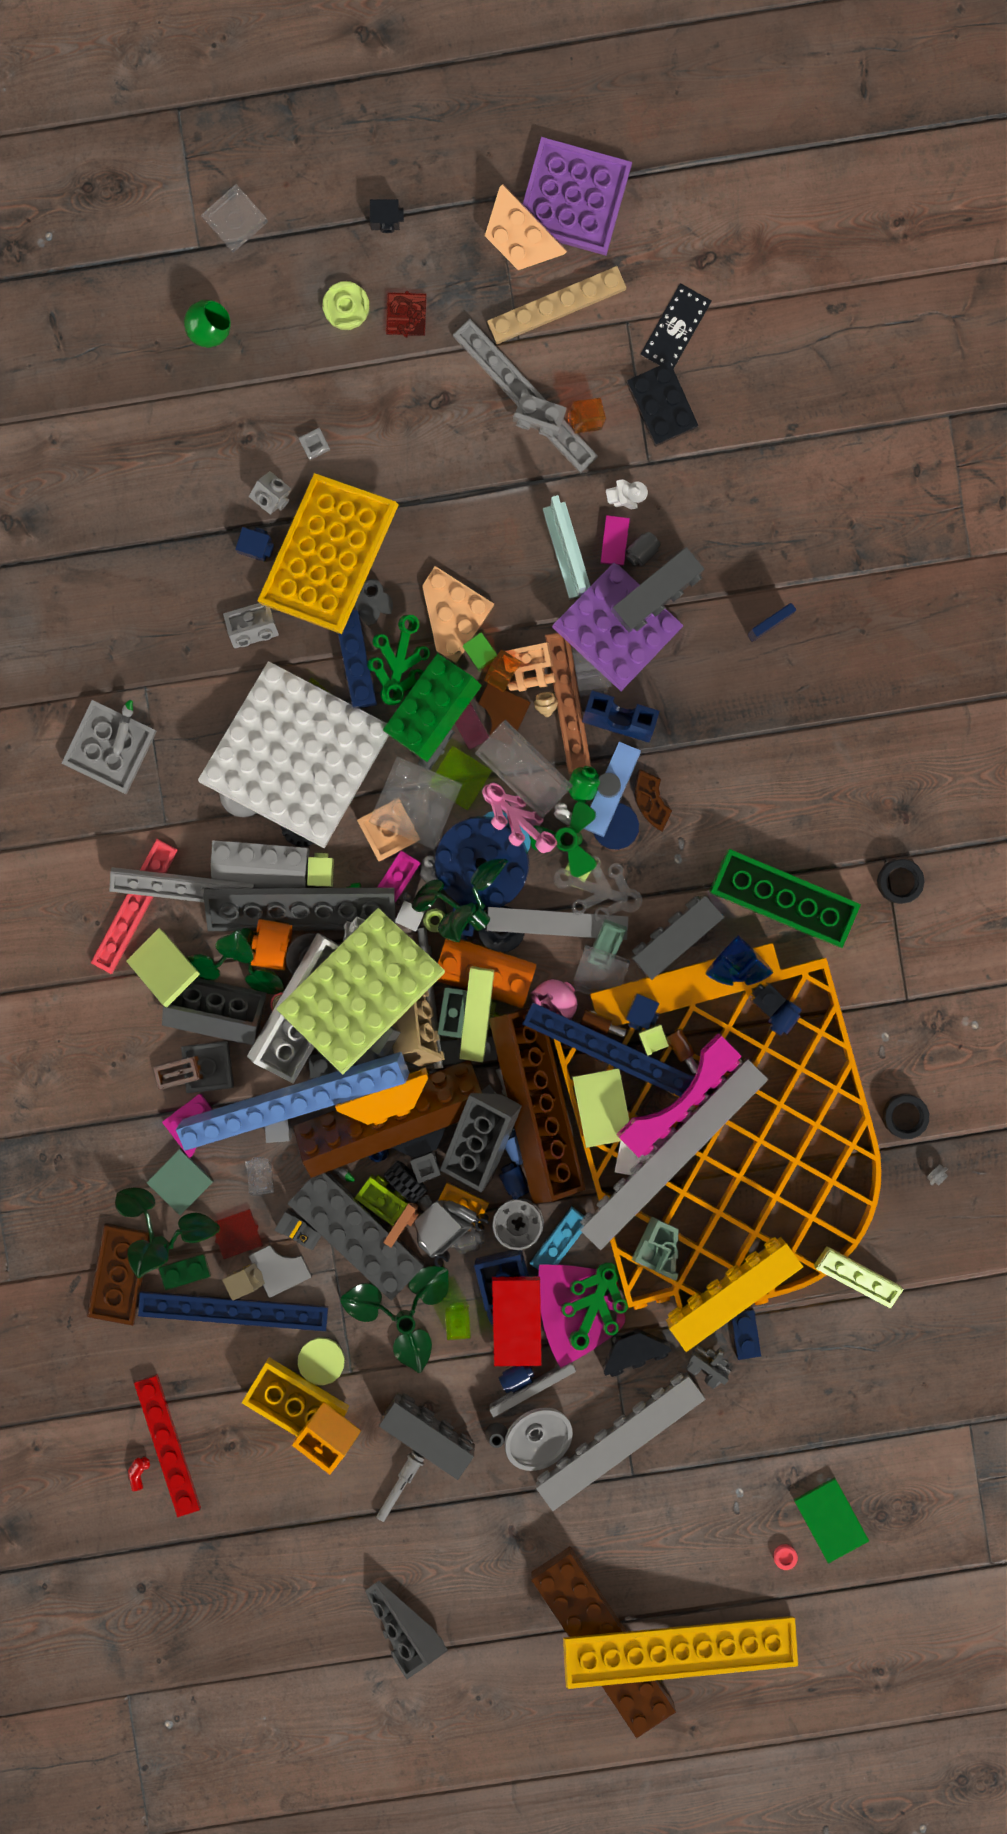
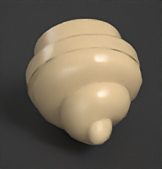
M552 692L539 693L534 701L535 709L545 717L551 716L558 704L557 698L554 697Z

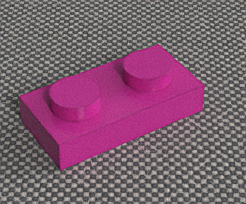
M401 850L377 888H394L396 903L421 863Z

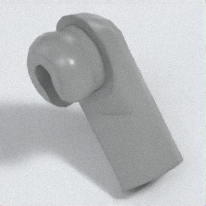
M431 855L426 856L421 863L420 876L427 883L438 879L435 876V857Z

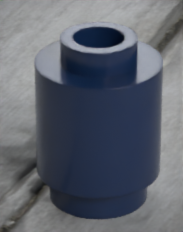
M786 999L768 1020L771 1024L769 1028L780 1036L783 1033L788 1035L801 1017L799 1014L802 1010Z
M512 1162L501 1168L502 1172L499 1174V1177L508 1195H511L513 1199H517L530 1191L527 1178L520 1165H514Z
M512 1366L503 1371V1375L499 1376L498 1379L508 1394L510 1392L515 1393L533 1383L532 1377L535 1374L531 1366Z

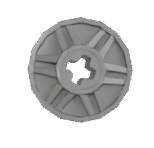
M525 1198L508 1200L499 1207L494 1216L492 1227L495 1237L503 1246L513 1250H522L529 1248L537 1242L543 1231L544 1219L542 1211L535 1203ZM518 1217H522V1222L525 1223V1226H521L520 1229L515 1228L516 1224L513 1223V1219L517 1220Z

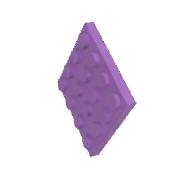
M541 137L523 205L559 243L607 256L632 162Z
M613 563L553 624L552 628L614 686L622 691L680 631L683 625L665 609L658 616L651 615L646 619L648 623L638 632L634 629L628 633L611 610L617 603L635 590L639 584L618 564Z

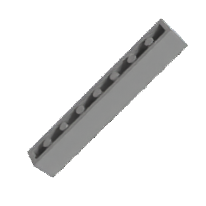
M688 1372L683 1375L679 1373L670 1380V1385L664 1389L663 1387L656 1389L651 1394L652 1398L648 1401L637 1403L632 1408L633 1412L629 1415L618 1417L613 1422L614 1426L610 1429H602L594 1436L595 1440L589 1444L586 1442L581 1444L575 1450L576 1453L573 1456L562 1458L556 1464L557 1467L551 1472L547 1470L538 1476L536 1489L552 1511L556 1510L706 1400L704 1394Z

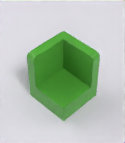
M482 632L463 645L464 650L478 671L498 658V655Z

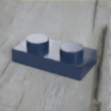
M753 1308L746 1309L731 1319L738 1360L761 1357L755 1311Z

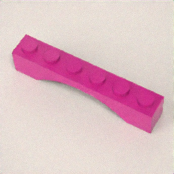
M717 1034L701 1050L696 1075L683 1095L673 1104L657 1113L633 1117L616 1135L638 1158L642 1154L646 1156L653 1150V1143L657 1139L665 1138L672 1130L670 1127L676 1121L681 1122L688 1115L689 1112L687 1110L693 1104L695 1106L698 1105L705 1098L706 1095L704 1093L710 1087L714 1089L723 1080L721 1076L727 1070L731 1072L739 1065L740 1062L738 1060L742 1056L720 1034Z

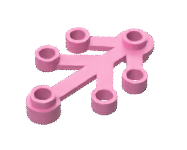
M490 783L484 786L482 789L483 797L486 802L491 804L494 812V818L491 820V823L496 829L502 830L509 821L512 831L509 835V841L513 845L520 846L525 840L520 826L536 840L535 846L541 853L550 852L557 845V840L551 833L544 831L540 834L533 827L534 825L540 826L544 819L538 812L522 810L526 806L524 798L518 795L505 794L504 789L497 783ZM502 809L506 812L508 821L503 815Z

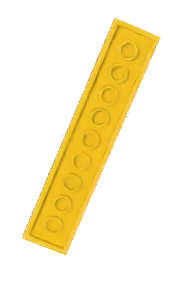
M793 1616L563 1638L565 1683L567 1689L798 1666L795 1617Z

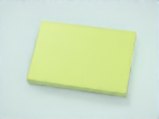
M160 928L126 961L165 1007H168L200 975L197 969Z
M620 1069L573 1077L586 1148L622 1141L616 1134L629 1122V1115Z

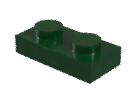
M205 1253L159 1267L165 1290L211 1277Z

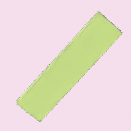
M470 967L459 1059L476 1062L484 1061L494 969Z
M827 1246L814 1264L817 1270L890 1309L904 1290L895 1282Z

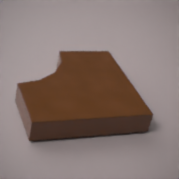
M488 682L478 705L483 707L491 718L492 728L490 736L511 745L531 702Z

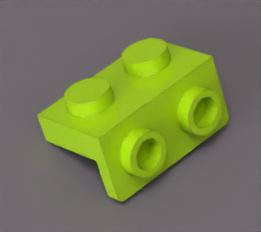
M371 1175L355 1199L393 1226L409 1204V1201L399 1191H394L388 1187L389 1182L382 1176L377 1175L375 1177Z

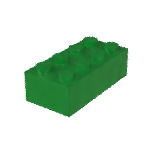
M437 653L386 724L383 731L418 757L428 762L482 685L473 676Z

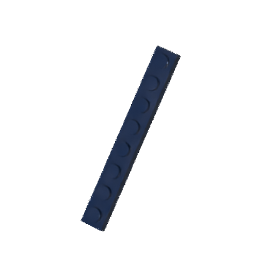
M532 1002L522 1023L679 1097L683 1095L694 1079L693 1076L647 1056Z
M141 1291L138 1316L326 1331L329 1306L244 1299L232 1301L231 1298Z

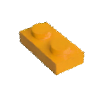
M446 1182L438 1201L451 1200L476 1212V1216L484 1214L489 1204L488 1201L449 1182Z

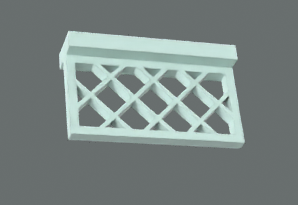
M557 495L551 497V506L543 508V513L570 600L580 597L590 587V583L566 503H561Z

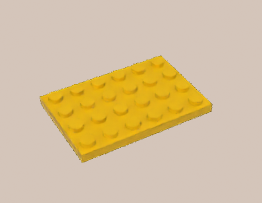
M314 473L257 601L267 607L342 634L399 506L398 503Z

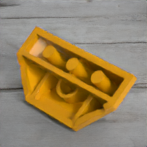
M423 1068L410 1073L405 1084L336 1104L335 1108L337 1112L367 1125L372 1123L375 1125L382 1124L388 1120V1117L394 1115L398 1117L404 1116L415 1107L428 1079L427 1069Z

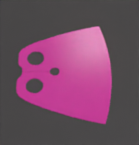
M539 1265L538 1277H540L543 1326L551 1350L560 1368L586 1355L612 1337L604 1332V1324L598 1310L588 1333L589 1345L584 1350H576L570 1345L569 1337L573 1331L579 1330L587 1309L585 1307L576 1311L572 1317H566L561 1313L563 1303H571L595 1293L597 1284L586 1288L582 1295L572 1293L570 1284L574 1280L581 1281L595 1275L597 1269L569 1265ZM605 1272V1278H611L612 1274ZM577 1283L574 1286L575 1292H579L581 1290L580 1283ZM609 1293L604 1296L608 1309L613 1310V1299ZM619 1303L616 1305L617 1310L623 1308ZM566 1306L565 1313H571L572 1306ZM615 1312L617 1315L615 1322L620 1330L625 1323V1314ZM614 1324L608 1325V1332L614 1330ZM579 1337L577 1339V1344H583L584 1338Z

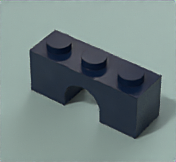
M591 691L583 716V723L648 743L650 742L660 711L639 704L634 709H624L613 702L614 697Z

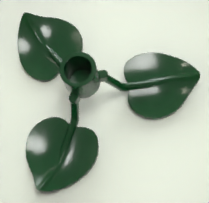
M507 859L489 860L480 865L474 872L471 884L474 885L472 890L478 904L457 905L440 893L444 883L441 880L435 879L427 882L419 889L412 902V908L416 912H423L430 908L437 898L443 899L454 907L455 910L443 917L439 923L438 931L444 938L460 942L461 934L468 922L477 931L484 929L489 924L490 917L483 910L485 905L480 899L478 890L483 891L490 886L509 861Z
M247 928L237 929L216 941L215 947L223 955L216 963L206 955L195 954L186 957L200 973L198 977L201 979H217L220 976L218 967L227 958H233V960H238L242 963H249L248 971L251 974H247L245 980L254 990L273 995L283 993L286 989L281 978L274 972L261 968L254 970L251 965L254 959L253 952H255L252 949V941L256 933Z
M133 1187L123 1189L116 1194L115 1207L121 1215L125 1217H138L143 1213L146 1218L150 1243L146 1240H137L129 1246L127 1253L129 1265L138 1278L159 1268L168 1261L169 1249L174 1248V1242L178 1235L181 1234V1238L185 1242L197 1243L216 1235L220 1231V1226L202 1213H188L179 1219L178 1227L180 1229L175 1231L172 1239L168 1242L165 1237H154L150 1215L147 1210L152 1209L156 1202L154 1196L149 1191Z
M437 1266L422 1268L409 1282L410 1291L417 1294L411 1310H402L397 1315H394L386 1307L380 1305L382 1301L381 1291L370 1283H361L354 1286L341 1296L340 1301L349 1315L362 1322L374 1321L378 1317V1309L386 1313L392 1321L396 1322L398 1331L402 1333L395 1339L393 1344L395 1357L402 1364L412 1368L417 1373H421L429 1361L432 1341L424 1329L414 1330L416 1324L413 1315L420 1298L425 1304L434 1305L440 1303L446 1297L449 1288V1271L445 1267Z

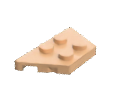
M502 184L496 197L485 237L517 270L564 255L567 250L511 191Z

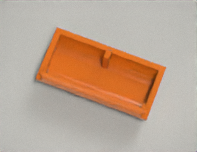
M445 939L438 964L445 970V973L437 981L467 991L471 966L494 969L491 999L523 1008L537 964L461 939L460 942Z

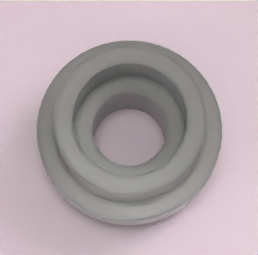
M939 1164L927 1176L931 1181L929 1184L932 1186L936 1183L939 1186L948 1177L945 1173L948 1168H943Z

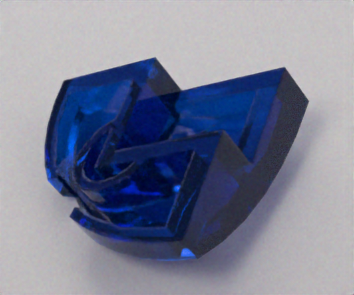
M738 935L720 953L705 973L719 983L733 986V982H745L746 985L758 983L769 977L773 970Z

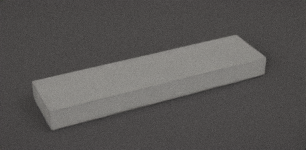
M573 1362L568 1363L562 1368L557 1366L534 1379L533 1383L517 1392H510L490 1404L492 1416L495 1417L575 1373L576 1366Z

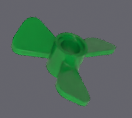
M580 801L575 804L569 827L555 832L539 825L533 826L540 834L544 831L551 833L557 840L556 846L562 851H568L569 868L572 876L581 877L596 868V859L580 846L583 839L580 831L596 818V811L585 802ZM567 832L572 834L574 839L571 845H567L564 842V835ZM530 836L532 848L538 850L535 846L536 840Z

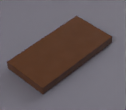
M104 1224L87 1317L132 1326L135 1324L143 1276L138 1278L129 1265L127 1253L129 1246L137 1240H146L150 1243L148 1231Z

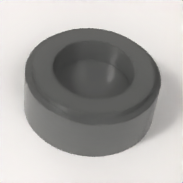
M605 773L599 777L598 792L603 797L612 798L620 792L621 783L615 774Z

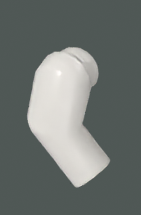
M565 803L556 804L554 807L555 817L564 824L570 825L572 813L567 810V805Z

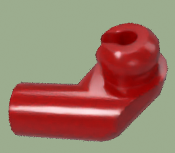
M147 1457L136 1458L128 1469L133 1492L144 1488L141 1474L150 1467V1461Z

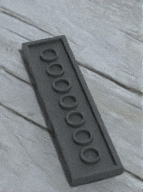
M394 888L204 889L203 894L208 931H235L242 928L257 931L259 919L287 923L293 926V931L345 930L344 925L347 921L352 922L356 917L366 920L377 908L396 924Z

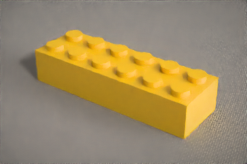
M782 1237L770 1239L764 1244L765 1248L759 1253L754 1251L745 1258L746 1262L740 1267L737 1265L733 1266L725 1273L727 1276L722 1280L716 1279L706 1287L708 1290L701 1295L696 1293L687 1300L688 1304L682 1309L677 1307L668 1314L669 1318L666 1319L667 1325L686 1352L803 1268V1265Z

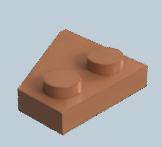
M409 1202L383 1243L392 1248L407 1224L412 1226L420 1214V1211L417 1210L419 1207L417 1202L415 1204Z

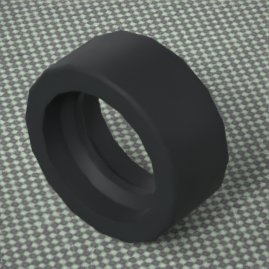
M899 859L890 861L883 866L879 872L877 883L878 889L885 899L893 903L903 904L912 902L919 897L923 891L925 880L924 874L917 864L910 860ZM900 867L911 871L915 880L911 892L901 896L891 892L887 884L890 872Z
M911 1094L893 1096L883 1109L885 1127L891 1134L901 1139H913L920 1136L929 1124L930 1113L927 1105L920 1098ZM901 1103L914 1104L920 1113L918 1124L910 1130L899 1129L893 1122L892 1113L895 1107Z

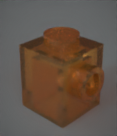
M601 398L574 401L567 414L568 423L573 426L574 434L602 430L606 421Z

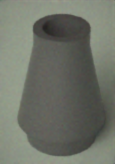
M493 1423L487 1427L485 1438L492 1447L499 1448L504 1444L508 1430L501 1423ZM499 1436L501 1439L494 1440L492 1438Z

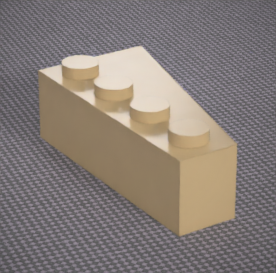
M428 990L392 1025V1027L401 1032L392 1047L394 1054L402 1052L405 1061L420 1067L445 1060L443 1051H438L436 1043L440 1038L438 1031L433 1030L431 1018L434 1017L433 1008L426 1001V997L429 996Z

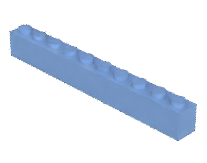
M398 1052L350 1067L343 1075L339 1071L184 1118L176 1128V1132L184 1151L405 1084L409 1076V1070L402 1052Z

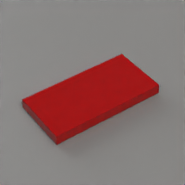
M492 1277L494 1366H541L540 1277Z

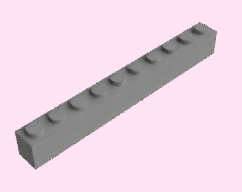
M745 1058L743 1061L739 1059V1065L726 1078L722 1076L723 1080L715 1087L716 1089L710 1095L705 1093L706 1096L698 1104L699 1106L693 1112L688 1110V1115L676 1129L674 1127L671 1128V1132L665 1137L666 1141L660 1147L655 1144L653 1150L647 1154L649 1158L644 1163L638 1161L630 1170L632 1175L626 1180L624 1178L620 1179L613 1187L615 1189L610 1197L605 1195L597 1203L599 1208L593 1214L588 1212L581 1219L580 1231L600 1250L767 1082L768 1078L748 1059Z

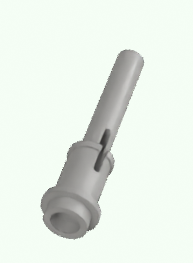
M412 1451L411 1454L407 1455L408 1460L400 1473H398V1481L376 1516L382 1522L385 1521L407 1482L411 1483L419 1467L424 1465L423 1460L425 1458L416 1451Z

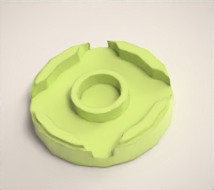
M341 281L332 285L326 292V295H324L323 312L326 319L334 327L341 330H351L359 327L366 320L369 313V299L366 292L360 286L351 281Z
M318 1337L310 1340L302 1347L298 1355L300 1374L306 1381L314 1385L333 1383L340 1377L344 1369V1353L337 1342L329 1338Z

